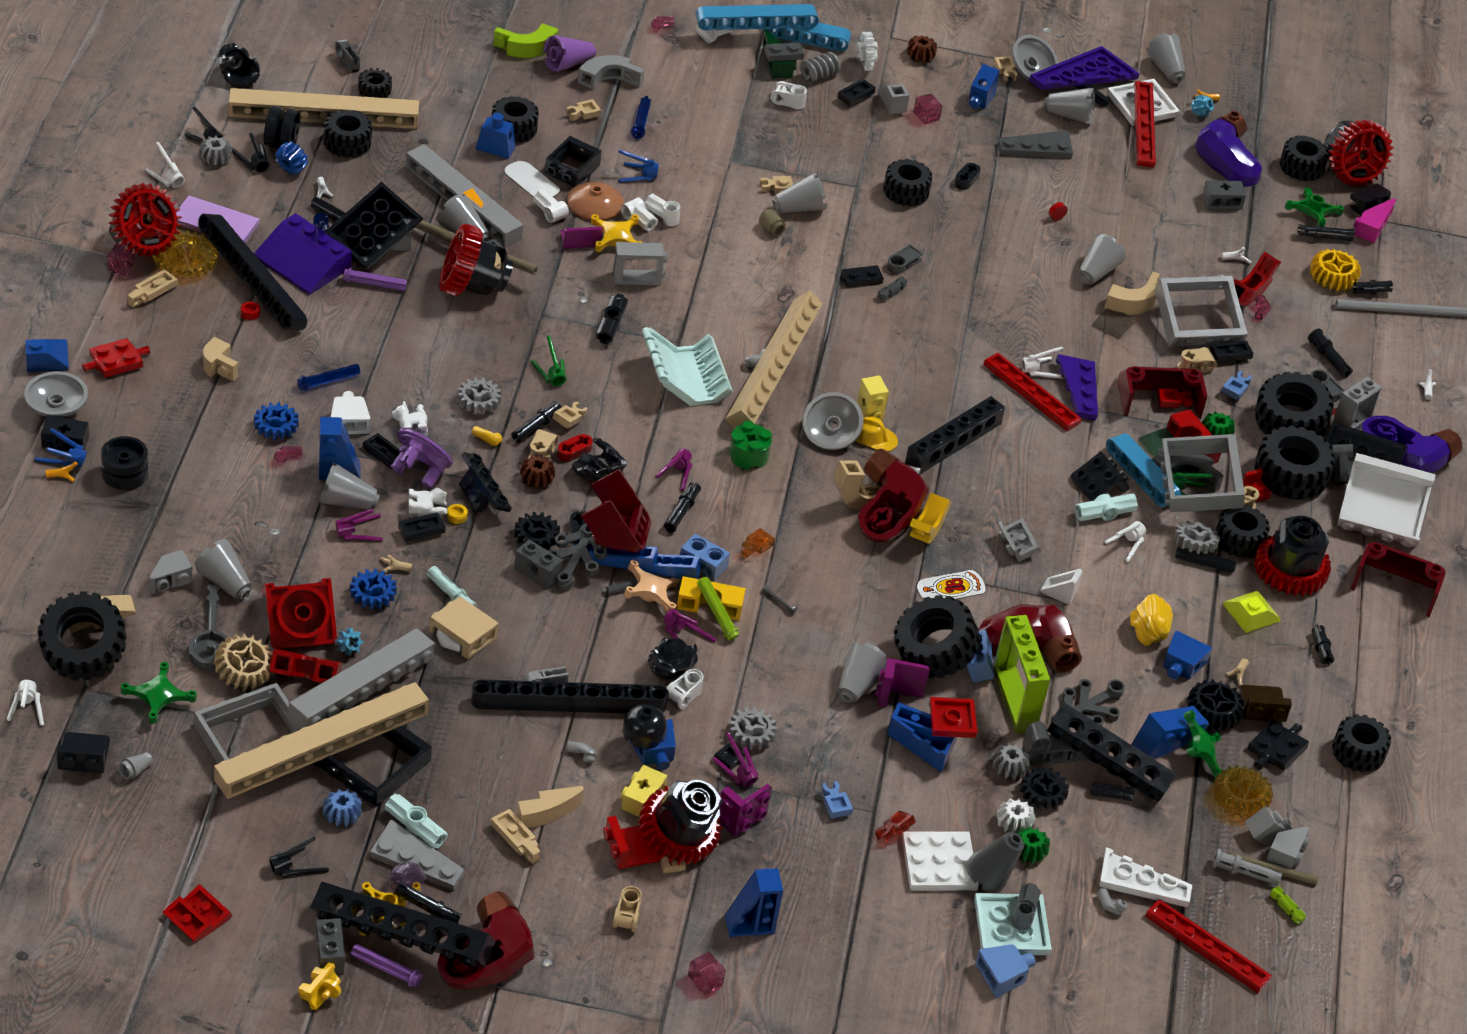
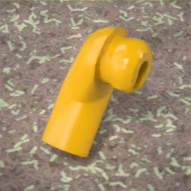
M478 426L472 429L473 436L482 439L491 446H498L502 442L500 433H492Z

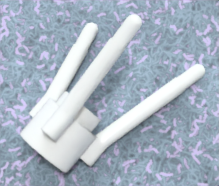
M156 142L157 147L171 169L166 172V179L147 168L145 172L164 183L166 187H181L185 182L184 176L180 173L176 164L172 163L161 144Z
M1063 347L1022 358L1021 367L1023 373H1029L1030 377L1041 376L1065 379L1059 374L1037 372L1040 369L1041 362L1052 360V357L1044 356L1062 351Z
M1135 521L1127 528L1117 532L1116 535L1105 540L1104 543L1109 544L1124 535L1129 541H1136L1125 559V562H1129L1139 545L1144 541L1142 536L1145 535L1146 528L1141 522Z
M23 680L19 683L18 692L14 695L7 721H11L19 701H21V708H24L25 704L35 701L39 724L44 726L40 693L36 692L37 685L34 681Z

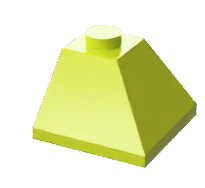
M1258 591L1223 602V606L1245 633L1280 622V617Z

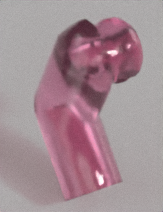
M657 16L651 22V26L655 30H660L665 25H674V16Z
M1258 295L1255 298L1258 309L1255 313V318L1262 320L1270 312L1271 307L1264 295Z
M282 446L276 451L274 458L278 463H284L291 457H302V446Z

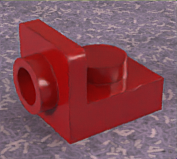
M1261 469L1249 471L1243 477L1244 487L1252 486L1259 491V498L1255 503L1270 499L1271 491L1261 480L1263 474Z

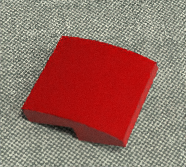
M200 884L186 897L182 898L179 896L162 911L193 942L206 937L232 917L231 912Z

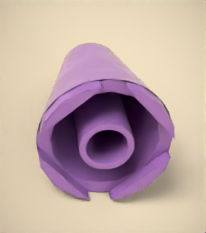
M558 35L549 36L544 45V52H547V58H544L545 63L551 71L559 72L594 58L596 48L591 42Z

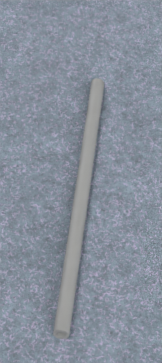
M1336 299L1335 301L1336 309L1467 317V308L1342 299Z

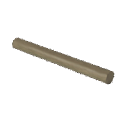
M1240 855L1242 857L1241 860L1282 872V876L1317 885L1319 876Z

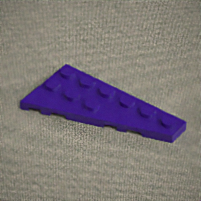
M1100 46L1030 75L1029 81L1037 88L1045 90L1085 84L1136 80L1140 73L1106 48Z

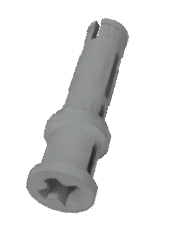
M1217 849L1212 863L1213 868L1220 867L1229 870L1231 874H1237L1238 872L1274 884L1275 886L1279 885L1282 872L1241 860L1242 857L1236 854L1233 856L1222 852V849Z

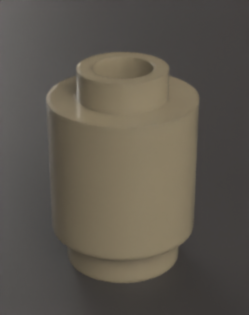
M768 209L761 213L759 223L770 235L780 236L784 233L786 229L785 222L773 209Z

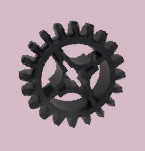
M1213 679L1210 682L1204 680L1202 683L1197 682L1195 687H1192L1186 700V707L1194 706L1209 722V730L1215 728L1218 732L1221 729L1227 731L1229 728H1234L1241 721L1245 711V700L1242 699L1241 693H1237V688H1230L1229 683L1225 685L1222 684V681L1218 683Z

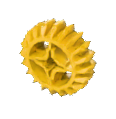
M1334 248L1331 251L1325 249V251L1320 250L1313 257L1310 264V275H1312L1313 280H1317V284H1322L1323 288L1328 287L1330 290L1335 289L1337 292L1339 289L1345 291L1346 289H1351L1354 282H1358L1361 275V265L1358 264V260L1354 259L1353 255L1349 256L1348 252H1341V249L1336 251Z

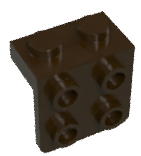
M1240 686L1239 691L1242 694V699L1245 700L1244 719L1276 722L1287 721L1292 702L1289 698H1283V692L1280 687Z

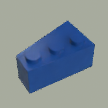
M320 417L319 480H327L333 463L338 464L361 479L360 460L355 454V448L350 442L342 417Z
M898 702L891 716L887 735L942 772L956 744L957 737L932 736L930 714Z
M1194 706L1149 713L1131 745L1151 758L1156 759L1186 746L1192 741V734L1184 718V713L1193 710L1196 715V722L1204 730L1208 727L1209 722Z
M764 868L753 872L725 913L729 937L775 934L783 895L778 868Z

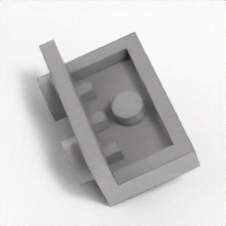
M1023 518L1007 526H1004L1002 521L998 522L1001 529L998 531V534L1003 542H1008L1006 548L1011 557L1015 555L1017 561L1020 562L1040 552V548Z

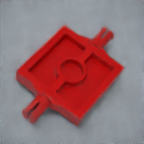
M128 338L89 348V355L93 361L82 363V369L84 372L97 369L106 378L142 368L143 360L140 356L150 354V348L147 345L137 349Z

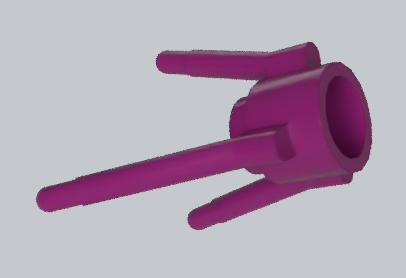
M685 448L679 449L675 456L671 458L655 477L659 478L672 466L680 470L685 469L681 484V491H684L689 471L693 466L690 463L692 460L691 452Z
M373 509L342 518L341 520H336L338 537L344 536L345 541L351 539L383 541L382 537L351 534L355 532L354 524L379 518L381 514L366 516L374 512Z
M675 609L670 610L664 617V623L667 625L665 630L671 634L673 639L679 638L674 630L681 631L687 626L712 642L716 641V638L695 626L698 624L697 621L679 613Z
M726 733V737L741 763V766L736 770L737 776L716 757H713V761L735 781L737 786L742 784L743 787H749L758 781L759 774L754 767L747 747H744L743 751L748 764H746L730 733Z

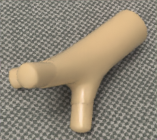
M388 555L387 558H380V561L389 565L384 569L385 573L391 570L411 572L412 564L397 561L391 555Z
M1245 658L1240 661L1234 670L1227 673L1228 677L1237 675L1238 687L1243 685V673L1249 665V661Z

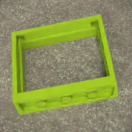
M1027 615L1006 616L993 669L1015 733H1025L1027 726L1040 720L1050 677ZM1018 658L1027 678L1026 689H1024L1016 667Z

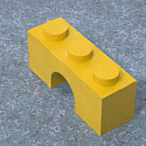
M682 577L677 609L698 613L699 606L707 603L697 585V581L700 579ZM711 582L730 618L740 621L746 588Z

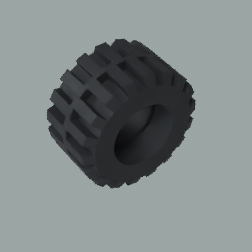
M520 96L503 97L502 100L498 99L493 104L492 115L494 113H501L504 116L503 121L513 124L515 143H521L525 140H530L531 137L533 138L535 133H537L539 110L537 105H534L532 101H528L529 99L521 98Z
M354 110L336 111L326 118L324 126V145H326L327 150L340 157L363 155L371 147V120L366 115H363V113L355 112Z
M1304 135L1290 137L1284 144L1279 164L1281 169L1285 171V174L1290 175L1292 178L1301 181H1313L1323 175L1329 157V150L1325 144L1313 137Z
M899 159L898 161H893L886 170L883 186L884 194L889 197L888 199L895 201L894 203L904 206L920 205L921 202L924 203L929 197L933 178L932 172L922 162L919 163L916 160Z
M1252 506L1224 509L1220 514L1215 530L1217 535L1220 536L1218 546H1221V550L1227 551L1231 556L1236 555L1239 558L1241 556L1244 558L1254 557L1259 545L1263 544L1264 539H1267L1270 530L1268 519H1265L1266 516L1260 513V510L1253 509Z
M1356 714L1353 717L1348 716L1338 726L1332 744L1333 754L1337 756L1338 762H1342L1343 766L1346 768L1350 767L1353 771L1360 770V772H1365L1367 770L1372 772L1374 769H1379L1383 765L1391 745V734H1388V728L1383 727L1384 724L1381 721L1377 722L1376 718H1369L1368 715L1359 716V714Z

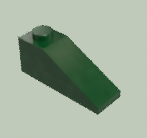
M764 30L763 50L766 44H782L768 30ZM765 53L771 78H793V71L797 68L796 60L768 61Z

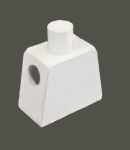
M345 391L342 397H335L331 417H342L348 434H370V415L364 398L354 396V393L351 391Z

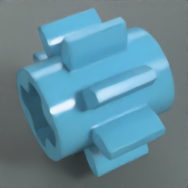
M1204 94L1195 96L1196 99L1191 103L1193 113L1197 114V116L1201 115V117L1209 116V112H1212L1214 108L1212 99L1204 96Z
M347 627L346 632L338 631L339 636L334 640L339 646L337 651H345V655L351 656L352 651L360 652L359 647L364 643L359 637L361 632H353V628Z

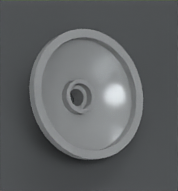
M1021 36L1012 47V58L1015 67L1027 80H1029L1031 74L1058 64L1057 56L1052 47L1038 36Z
M59 371L47 372L34 377L26 385L24 398L27 406L35 413L45 417L62 418L78 412L85 406L88 399V389L86 384L73 374Z
M839 392L821 394L814 398L805 409L803 415L804 432L807 438L821 449L832 451L846 448L856 441L862 431L863 414L861 408L853 398ZM834 423L838 425L836 428H831V425Z

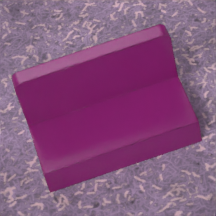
M585 227L561 230L560 237L563 248L595 247L596 242L602 240L603 228Z

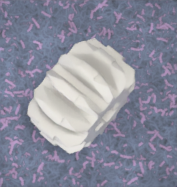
M1010 798L1007 802H1003L1000 805V809L997 812L998 827H1004V833L1008 831L1016 833L1021 827L1027 829L1029 825L1032 828L1035 822L1034 807H1029L1028 801L1022 803L1019 798L1017 801Z

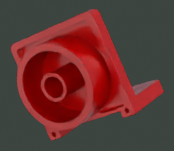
M322 578L319 582L289 586H274V583H268L261 587L262 597L266 596L270 645L272 649L336 643L334 642L337 639L331 578Z

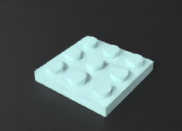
M975 893L974 902L981 949L1013 944L1021 955L1032 953L1033 955L1051 954L1052 948L1043 895L1039 897L1031 928L1020 930L1012 924V917L1019 894Z

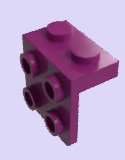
M887 658L885 670H880L878 682H881V684L877 683L875 696L879 697L877 706L886 707L890 692L923 697L930 668L926 665Z
M766 784L744 800L728 786L721 790L723 803L719 808L720 816L718 818H721L719 824L736 836L742 831H747L757 820H763L768 814L772 787Z

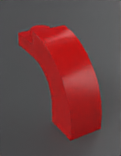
M1264 251L1247 277L1240 281L1234 279L1240 305H1250L1264 293L1273 281L1272 276L1281 264V261Z

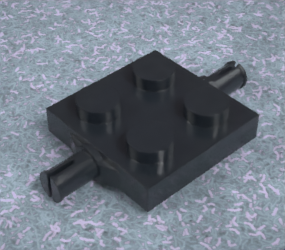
M1272 721L1248 745V750L1259 757L1254 762L1255 768L1257 769L1258 767V770H1260L1266 763L1285 770L1308 748L1309 741L1297 735L1302 730V726L1295 723L1294 726L1287 729Z

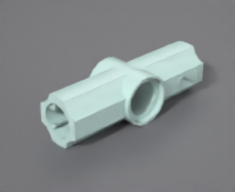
M1102 494L1094 501L1076 504L1074 510L1078 521L1100 517L1104 521H1110L1118 514L1137 511L1138 504L1134 494L1116 497Z
M400 794L392 795L385 804L386 811L404 824L407 831L420 837L429 846L438 849L444 844L448 833L427 817V812L424 808L413 806Z

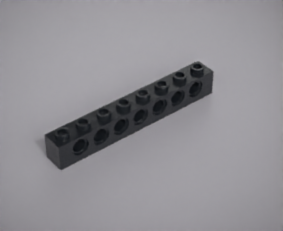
M321 881L310 906L315 911L316 917L321 920L341 918V926L345 928L354 926L364 934L370 935L373 932L386 941L395 939L403 946L412 948L414 945L420 947L421 951L428 954L440 953L447 960L454 961L459 959L462 960L463 964L475 968L476 965L485 968L496 942L489 933ZM343 903L342 907L336 910V907ZM364 910L360 916L356 917L359 911ZM385 916L382 922L377 923L380 917ZM405 923V926L398 930L399 925ZM426 929L425 934L422 935V936H419V933H420L422 930ZM448 936L446 941L439 943L442 937ZM469 942L465 949L460 950L464 943Z

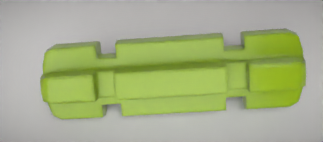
M1280 886L1273 888L1270 896L1275 901L1278 900L1277 904L1289 916L1292 915L1291 919L1296 924L1304 922L1306 914L1301 909L1298 910V905L1287 894L1284 895L1285 891Z

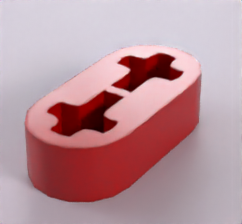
M579 434L563 441L558 445L557 457L562 461L569 462L579 458L583 453L588 454L592 450L593 439L589 435Z

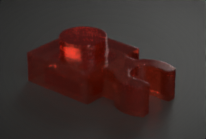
M899 810L884 822L883 827L875 831L877 839L883 838L887 843L893 839V835L896 833L901 835L903 832H907L909 827L916 823L914 815Z

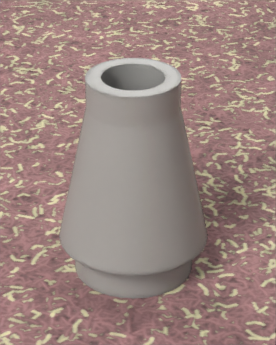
M148 752L124 758L118 764V771L124 779H134L148 766L153 764V758Z

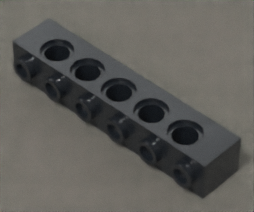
M992 396L988 397L908 446L905 464L920 468L919 475L1001 425L1005 406Z
M1065 702L1047 729V732L1052 737L1062 740L1072 750L1081 752L1091 762L1103 766L1110 774L1125 780L1129 786L1144 792L1152 800L1159 802L1177 775L1174 771ZM1069 727L1074 728L1077 733L1072 732ZM1088 739L1093 740L1095 745L1091 744ZM1107 751L1113 753L1114 757L1110 756ZM1126 763H1129L1133 768L1127 767ZM1144 775H1148L1151 780L1146 779Z

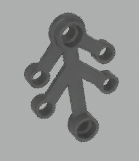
M586 524L580 527L579 532L568 536L558 534L555 537V543L558 548H565L569 543L580 540L578 545L559 552L554 549L549 550V552L560 559L572 556L565 570L556 577L557 588L562 591L570 590L573 587L572 574L581 558L586 566L588 575L594 576L598 574V563L592 560L587 550L589 543L594 548V555L597 559L602 560L607 557V548L594 542L592 532H589L590 529Z
M1088 679L1080 680L1078 685L1080 699L1079 704L1076 706H1072L1076 691L1071 687L1064 688L1062 693L1064 702L1080 713L1106 715V718L1110 721L1118 720L1120 710L1117 707H1104L1098 704L1109 698L1118 699L1121 697L1125 690V684L1118 679L1110 680L1107 690L1089 699L1092 683ZM1085 715L1091 720L1099 722L1098 724L1103 727V717L1099 715Z

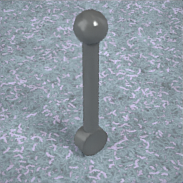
M769 586L762 588L764 594H769L787 608L790 614L796 613L795 606H790L770 591Z

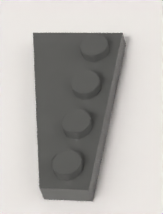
M1068 130L999 138L998 141L1000 155L1072 159L1073 156Z

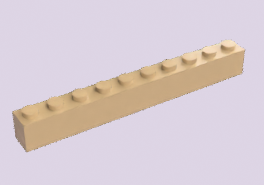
M230 88L229 117L266 119L270 107L276 105L283 107L285 112L289 108L299 110L301 122L325 123L326 118L336 111L354 110L366 115L371 120L372 126L418 129L419 100Z
M811 290L793 300L725 418L734 429L742 425L744 421H752L755 424L823 303Z
M416 682L402 686L395 691L383 694L371 701L363 702L359 706L344 710L335 716L325 718L311 726L303 727L299 731L284 735L277 740L214 765V781L227 799L428 715L429 699Z

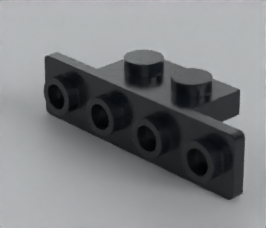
M463 452L461 456L469 469L458 484L474 510L482 512L490 501L494 509L510 512L512 508L508 503V499L499 489V485L494 481L491 472L484 465L481 456L476 453Z

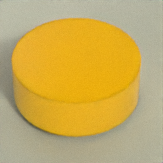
M453 504L447 508L446 517L449 522L461 524L467 520L468 510L465 506Z

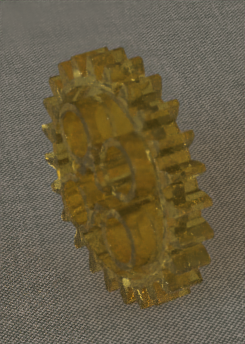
M179 230L180 234L173 235L177 241L171 242L172 247L166 248L167 251L160 252L159 255H153L156 267H160V271L166 270L170 274L173 273L176 278L181 275L182 279H185L186 276L193 279V275L200 277V273L207 275V270L212 271L213 266H216L218 261V250L208 238L204 239V234L198 236L197 231L190 234L189 230L186 233H182ZM183 244L186 248V258L188 260V265L185 260V251L183 249Z

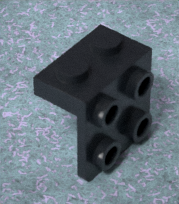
M1102 451L1071 474V479L1089 501H1094L1099 495L1106 494L1116 485L1123 493L1130 489L1126 482L1129 480L1122 470L1118 471L1114 460L1111 457L1107 458Z
M75 732L65 733L62 745L58 744L57 748L58 769L104 773L110 737L107 735Z

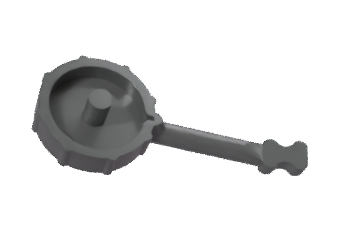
M219 585L207 586V593H209L206 597V602L208 603L207 631L203 630L190 639L189 661L200 668V670L215 671V652L218 650L219 644L225 642V639L228 637L221 631H216Z

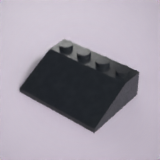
M381 181L326 230V234L352 251L351 260L368 270L423 220V217Z

